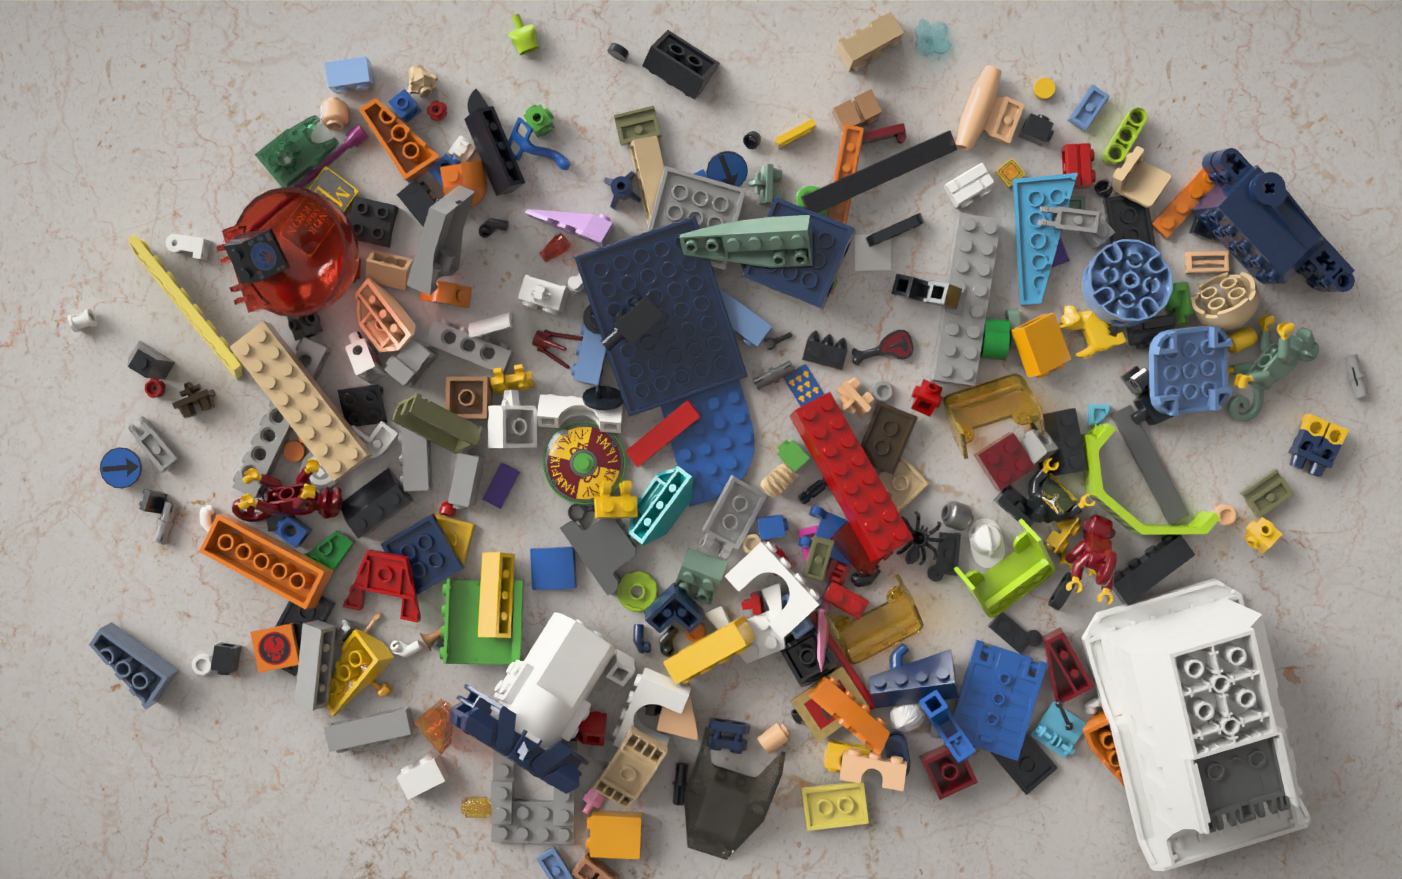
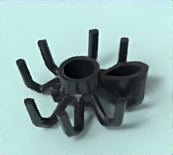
M915 511V530L911 527L907 518L901 516L914 539L909 541L896 554L904 553L913 544V547L905 556L906 563L913 564L920 558L919 548L921 547L922 560L919 562L921 566L926 560L925 546L933 551V560H936L938 557L937 549L929 544V542H942L946 540V536L930 538L929 536L937 532L942 523L938 521L937 526L927 532L928 527L924 530V525L920 529L921 515L918 511Z

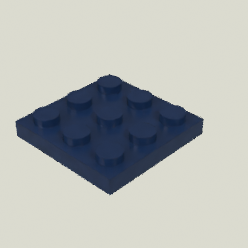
M434 513L381 543L385 552L409 557L417 595L465 568Z

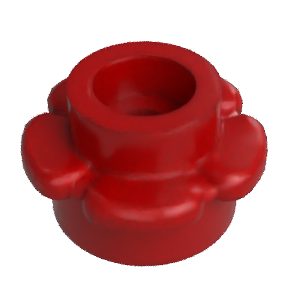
M438 100L432 101L430 106L427 107V114L434 121L442 120L447 115V106Z
M150 379L145 384V392L149 397L160 398L164 395L166 386L163 381Z

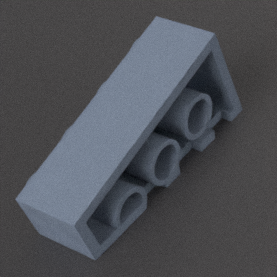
M112 622L101 627L89 644L103 662L113 668L116 672V677L119 680L122 679L127 684L133 696L136 695L141 700V705L145 710L159 701L179 671Z

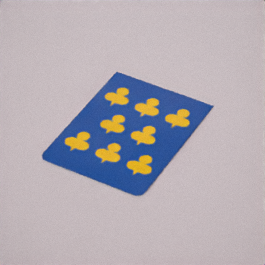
M806 364L783 378L800 407L824 395Z

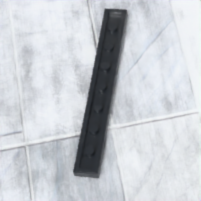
M951 130L801 196L805 209L819 213L956 151L957 147Z

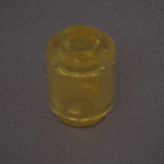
M466 797V801H462V814H465L466 818H486L491 816V799L487 797Z

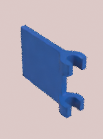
M819 506L811 507L809 515L820 519L815 536L834 540L830 558L851 566L859 539L848 520L829 513ZM806 536L800 537L797 545L810 550L812 539Z

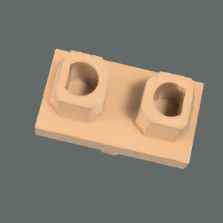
M855 377L849 381L846 380L835 390L841 395L838 398L843 404L840 410L843 412L847 409L851 414L856 412L861 417L871 409L870 406L875 398L868 392L862 397L856 390L861 387V383Z

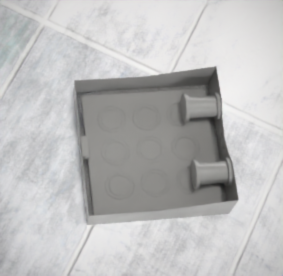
M665 166L647 231L692 216H696L700 229L736 222L739 218L746 189ZM710 259L713 271L719 273L725 271L727 261Z
M459 185L429 208L406 284L407 286L431 295L438 289L436 284L438 278L452 276L459 270L463 228L475 191Z

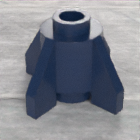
M633 171L629 172L625 177L619 176L614 180L605 177L604 182L611 186V191L614 195L610 208L615 209L619 200L624 201L629 198L638 203L641 202L642 199L633 192L631 184L635 176ZM625 185L623 190L618 189L619 186Z

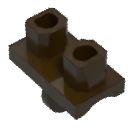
M191 382L184 383L185 390L180 391L181 397L188 395V397L172 403L174 409H179L184 418H190L197 415L194 408L196 403L200 404L202 411L215 408L213 396H216L213 389L210 391L205 389L197 393V391L202 389L201 385L193 386Z

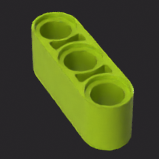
M1136 107L1123 117L1102 153V161L1107 166H1114L1126 157L1147 121V113L1143 108ZM1131 115H1136L1139 123H1134ZM1122 132L1127 134L1128 141L1121 139L1120 134ZM1111 150L1117 153V160L1111 158Z

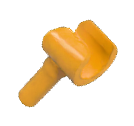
M374 680L370 683L376 689L379 696H388L393 691L392 687L386 682L382 686Z

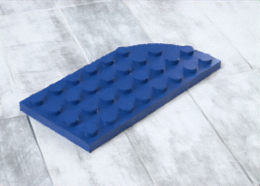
M740 380L661 406L665 419L683 403L690 400L702 416L671 441L677 466L694 478L689 507L719 498L730 476L732 475L742 480L750 466L754 452V431Z

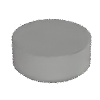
M886 381L877 382L872 388V395L877 401H888L893 396V387Z

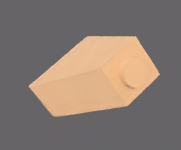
M691 691L681 714L662 706L657 731L697 740L698 728Z

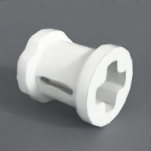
M86 309L84 313L78 315H68L69 326L74 332H79L82 328L88 326H97L96 316L91 309Z

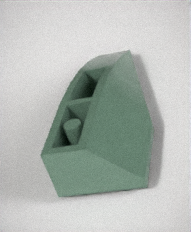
M810 215L766 217L724 223L684 233L679 237L683 255L769 268L813 266V237Z

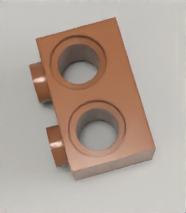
M588 851L584 853L572 872V875L577 879H619L620 877L619 874L598 858L590 857V852Z

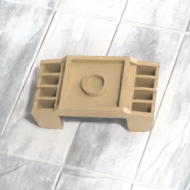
M631 726L607 767H603L597 776L592 790L597 791L628 810L667 754L668 747Z

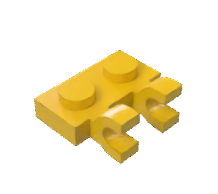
M522 364L514 365L516 374L504 375L502 368L493 369L495 377L490 378L491 387L495 394H504V390L527 391L530 388L536 387L532 372H525Z
M602 481L599 484L600 496L594 498L595 519L638 517L637 496H631L632 481H622L619 484L620 496H610L611 481Z

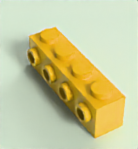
M503 552L482 553L478 637L511 638L515 554Z

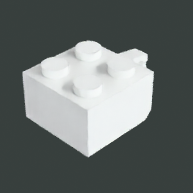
M525 275L518 299L523 302L522 305L534 310H537V307H541L545 313L557 316V313L563 314L570 290L566 286H559Z
M504 390L502 405L488 406V448L537 447V409L535 406H521L518 390Z

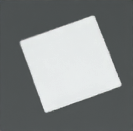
M871 234L855 235V271L891 270V239L869 247L866 237Z

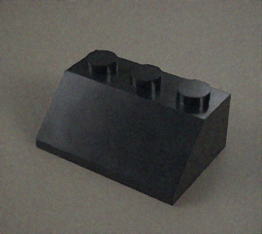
M667 30L650 47L642 67L695 100L704 90L720 63Z
M1076 408L1029 416L1031 430L1045 429L1059 448L1049 457L1052 458L1049 462L1050 467L1055 462H1058L1059 466L1056 470H1049L1048 473L1050 472L1053 476L1088 470ZM1043 462L1038 463L1039 469L1042 470Z
M389 467L342 502L341 511L348 526L356 537L360 539L367 536L414 500L407 491H404L400 481Z

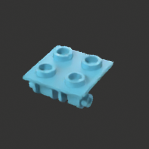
M1053 701L1030 736L1065 759L1068 754L1071 756L1075 752L1073 746L1083 733L1082 729L1087 723L1064 708L1069 722L1073 723V729L1071 731L1066 730V723L1060 709L1056 707Z

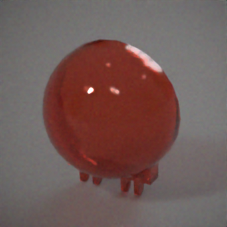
M281 187L268 190L255 197L244 208L234 226L222 230L225 243L216 246L218 252L226 251L224 245L237 234L272 228L290 265L288 269L267 279L248 284H242L235 270L239 284L229 288L234 293L242 292L243 297L236 298L233 301L235 305L245 303L248 313L265 309L276 315L286 317L314 315L333 306L341 299L355 279L359 265V245L357 235L349 218L339 206L326 196L309 189ZM229 256L220 259L221 264L231 263Z

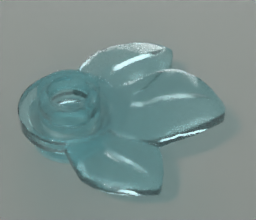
M924 18L917 23L915 34L918 38L916 40V49L919 54L930 55L933 52L944 54L949 51L952 44L945 39L948 34L946 23L936 22L930 25Z

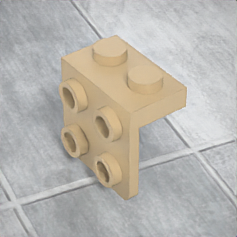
M1137 146L1133 152L1127 154L1122 168L1118 167L1113 174V191L1146 208H1151L1170 182L1171 175L1144 162L1145 149Z

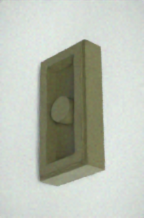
M813 536L802 574L803 577L819 581L824 580L834 540Z

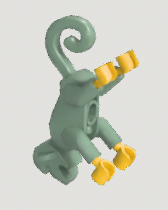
M1265 314L1258 319V323L1262 328L1260 330V350L1263 354L1254 364L1246 362L1228 367V379L1230 373L1236 375L1235 386L1246 389L1249 384L1254 387L1253 403L1247 412L1239 413L1237 410L1239 404L1244 409L1250 407V402L1246 397L1235 395L1229 400L1227 411L1232 418L1242 422L1254 419L1263 406L1264 390H1269L1275 382L1292 372L1298 360L1310 362L1316 359L1319 353V346L1315 342L1311 330L1302 327L1297 330L1296 336L1290 335L1288 338V334L1294 332L1295 327L1293 323L1283 322L1277 326V331L1281 336L1278 344L1271 341V330H1269V326L1276 323L1275 317Z

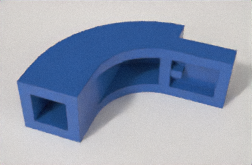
M937 690L919 700L926 716L958 764H961L977 753Z

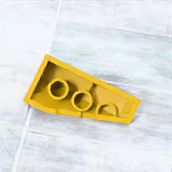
M355 629L344 642L341 649L343 651L341 658L335 664L336 671L330 681L329 700L326 707L332 716H336L376 679L395 658L382 641L359 629Z

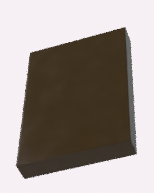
M880 401L878 402L861 442V447L873 467L893 475L895 474L917 422V416Z

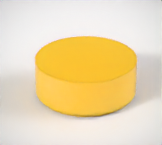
M1041 78L1033 86V93L1040 100L1049 99L1055 92V84L1049 78Z

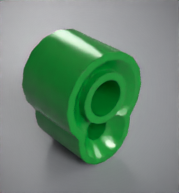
M986 318L980 358L1005 361L1009 350L1010 321Z

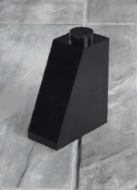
M138 341L128 358L127 367L145 378L165 380L175 361L142 341Z

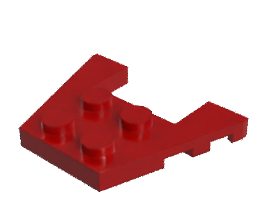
M372 549L368 550L359 567L355 582L350 587V593L344 601L343 607L358 611L364 608L365 591L402 598L400 619L416 623L420 622L421 614L409 557Z

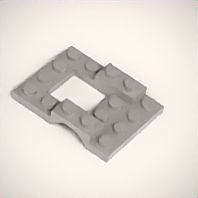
M563 739L560 741L577 752V739H570L569 742ZM494 751L493 781L491 783V842L574 845L575 790L565 794L554 787V800L514 799L515 763Z

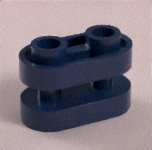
M721 718L709 719L708 728L714 730V733L708 734L706 738V744L709 745V749L721 751L722 748L730 749V752L735 754H742V751L747 750L748 741L742 739L743 734H749L750 724ZM722 731L735 733L734 737L724 736Z
M892 732L885 743L886 757L899 756L904 758L903 761H907V776L911 765L907 739L900 732Z

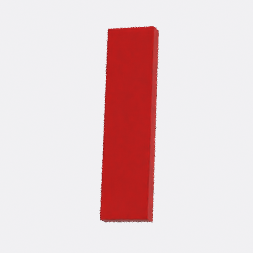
M687 400L625 452L634 464L640 467L702 416L691 401Z

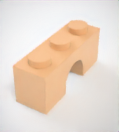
M850 748L848 751L845 750L843 754L840 780L861 783L864 771L873 768L882 774L883 788L903 791L907 761H903L904 758L899 756L885 758L882 757V754L879 756L874 752L863 754L861 750Z

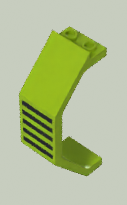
M1095 424L1088 431V434H1081L1088 470L1083 471L1085 494H1091L1088 497L1095 501L1096 504L1129 532L1141 535L1207 534L1219 521L1220 517L1214 512L1200 510L1185 525L1140 523L1103 489L1099 450L1117 429L1111 424Z

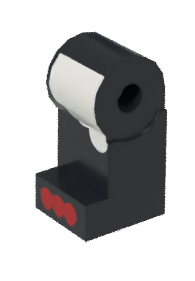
M1135 366L1120 377L1132 394L1141 393L1149 387V370L1145 367L1140 370L1138 366Z

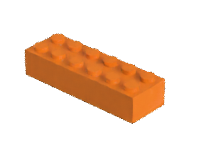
M217 514L199 550L200 553L304 609L316 608L334 570L229 514Z

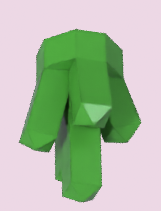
M1188 282L1173 283V291L1165 308V311L1170 314L1176 312L1177 324L1185 326L1188 323V317L1193 314Z

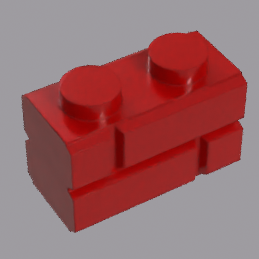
M1091 144L1064 145L1061 148L1063 174L1078 173L1073 189H1087L1093 186V182L1096 181V172L1092 170L1095 152L1094 149H1091Z
M833 580L829 581L821 596L822 600L859 620L869 604L868 599Z

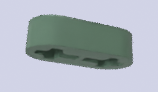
M1007 309L1005 312V320L1010 321V330L1020 326L1018 309ZM1010 331L1009 348L1015 349L1017 347Z

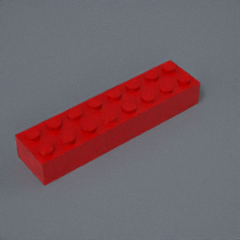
M831 392L794 410L789 415L790 419L870 561L873 562L913 540V536Z

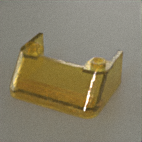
M1010 374L948 394L943 398L944 410L953 438L964 460L968 459L966 444L972 442L975 438L974 429L1012 417L1014 422L1019 425H1027L1034 422L1040 434H1045L1042 407L1024 378L1019 374Z
M899 574L895 575L899 586L892 587L886 595L887 602L864 613L860 620L857 618L850 620L848 616L843 615L837 616L832 620L828 611L824 612L850 664H859L922 630L924 624L917 606Z

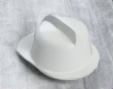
M990 519L975 521L969 530V541L973 558L980 566L992 568L1003 560L1005 556L1001 529L995 521Z

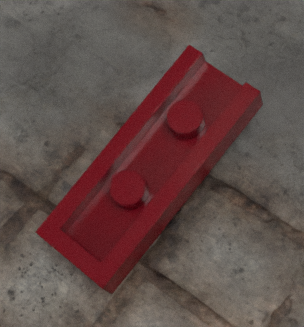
M902 123L864 132L862 145L896 137L899 144H902L906 140L905 125Z

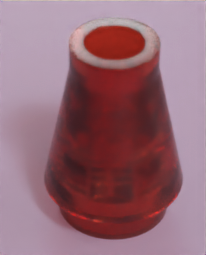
M560 233L554 235L539 254L545 262H548L567 252L571 245L566 237Z

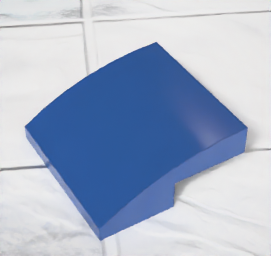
M573 547L530 549L532 590L577 588L575 549Z

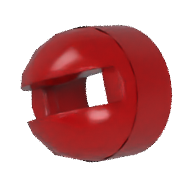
M445 501L440 506L439 514L455 517L456 508H453V504Z

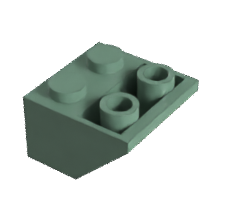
M688 548L675 584L689 597L711 605L728 562Z

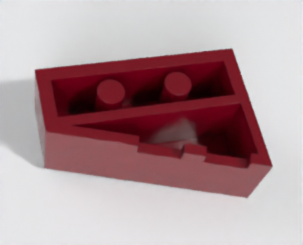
M1061 627L1042 636L1054 701L1062 700L1065 703L1094 688L1091 679Z

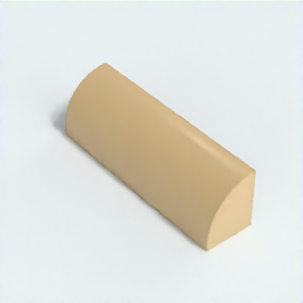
M657 136L634 139L629 144L647 226L650 222L664 169Z

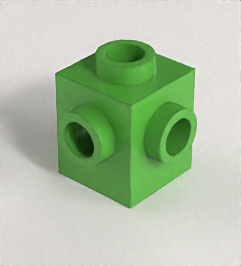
M541 104L529 107L526 110V114L523 115L526 123L533 128L532 132L535 133L537 138L547 135L555 127L551 121L554 119V116L548 107L544 109ZM541 116V120H540V121H538V122L534 121V120H536L537 118H539V117Z

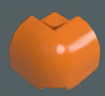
M482 161L463 162L440 167L444 196L461 185L475 191L470 208L478 205L484 199L487 192V179Z

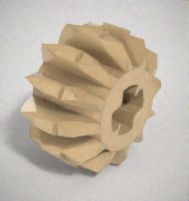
M781 463L768 473L760 485L767 495L771 498H776L793 483L796 476L789 466Z

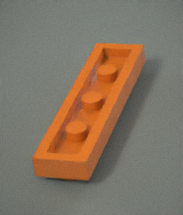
M1203 168L1152 222V228L1164 239L1172 234L1192 212L1191 209L1216 185L1209 180V175Z

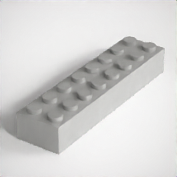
M959 213L955 218L945 283L962 288L957 309L941 307L930 381L969 387L976 385L1002 219Z

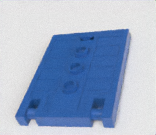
M975 640L952 714L972 746L1018 761L1048 663L1043 661L1035 663L1032 662L1031 657L994 645L987 647L984 646V642ZM981 653L987 655L986 661L979 659ZM1029 669L1035 671L1034 677L1028 676Z

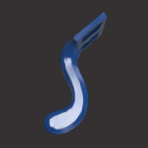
M518 117L508 140L510 147L513 141L520 147L517 155L514 154L515 159L520 161L523 152H527L532 155L550 158L557 163L559 168L568 170L571 163L563 154L549 148L535 146L531 143L529 138L533 128L521 117ZM521 123L527 128L524 138L518 133Z

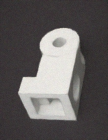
M171 234L167 237L166 247L168 250L178 254L193 253L192 258L208 261L210 240L180 234Z

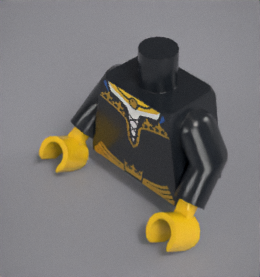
M1046 458L1043 461V469H1039L1028 484V495L1030 497L1027 504L1034 511L1032 519L1037 523L1044 521L1049 524L1052 521L1057 523L1070 521L1082 512L1081 509L1095 504V501H1092L1090 504L1085 502L1086 497L1091 494L1082 496L1080 503H1076L1078 500L1050 472L1048 473L1049 470H1056L1059 466L1058 462H1055L1052 467L1049 466L1052 458Z

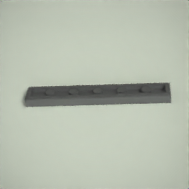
M1128 405L1112 413L1111 417L1168 524L1172 525L1189 516V513L1141 423L1136 425L1132 421L1130 415L1134 413L1131 405Z

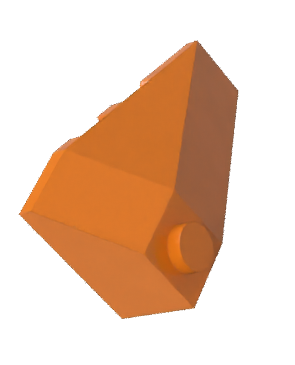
M1104 710L1093 714L1082 731L1092 752L1124 786L1110 723L1106 718Z

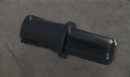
M676 762L675 778L672 781V784H674V805H684L686 786L689 784L687 782L688 763Z

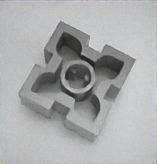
M411 338L397 357L392 355L386 362L387 367L384 370L403 386L413 388L425 370L437 359L438 355L422 341Z

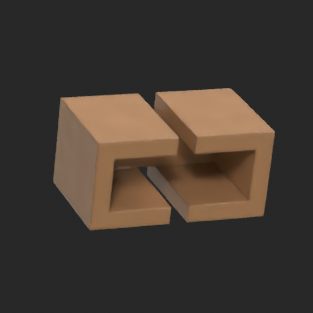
M872 89L854 97L853 103L850 99L834 107L832 113L842 131L844 124L860 127V125L865 123L871 125L877 122L882 110Z

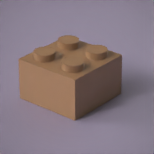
M446 377L445 409L466 420H488V406H492L493 396L490 377Z

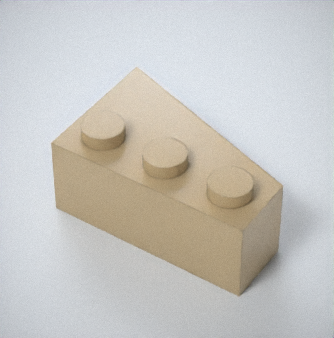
M889 12L870 22L869 26L863 30L857 29L854 31L855 35L847 40L845 37L839 39L836 52L848 71L852 69L857 71L865 66V61L871 57L874 60L884 53L883 50L887 47L894 48L901 43L904 32L893 14Z

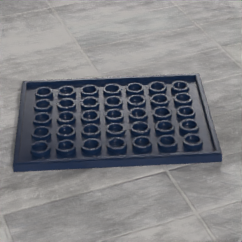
M696 216L574 256L602 340L614 330L613 322L615 319L613 317L621 309L626 311L631 306L629 302L638 294L640 296L645 294L664 315L632 345L627 339H622L611 351L606 349L629 417L748 377L710 259L683 255L680 235L700 229Z

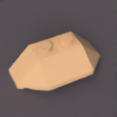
M367 278L355 292L358 324L379 352L401 351L414 336L416 325L394 296L373 280Z

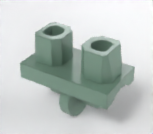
M766 164V166L760 167V173H755L754 180L748 181V186L754 187V194L759 195V205L771 203L775 197L782 199L781 189H773V182H780L782 179V170L773 168V164Z

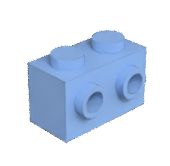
M366 56L325 62L328 88L336 94L348 93V90L356 89V91H366L369 89L368 87L374 86L371 61Z

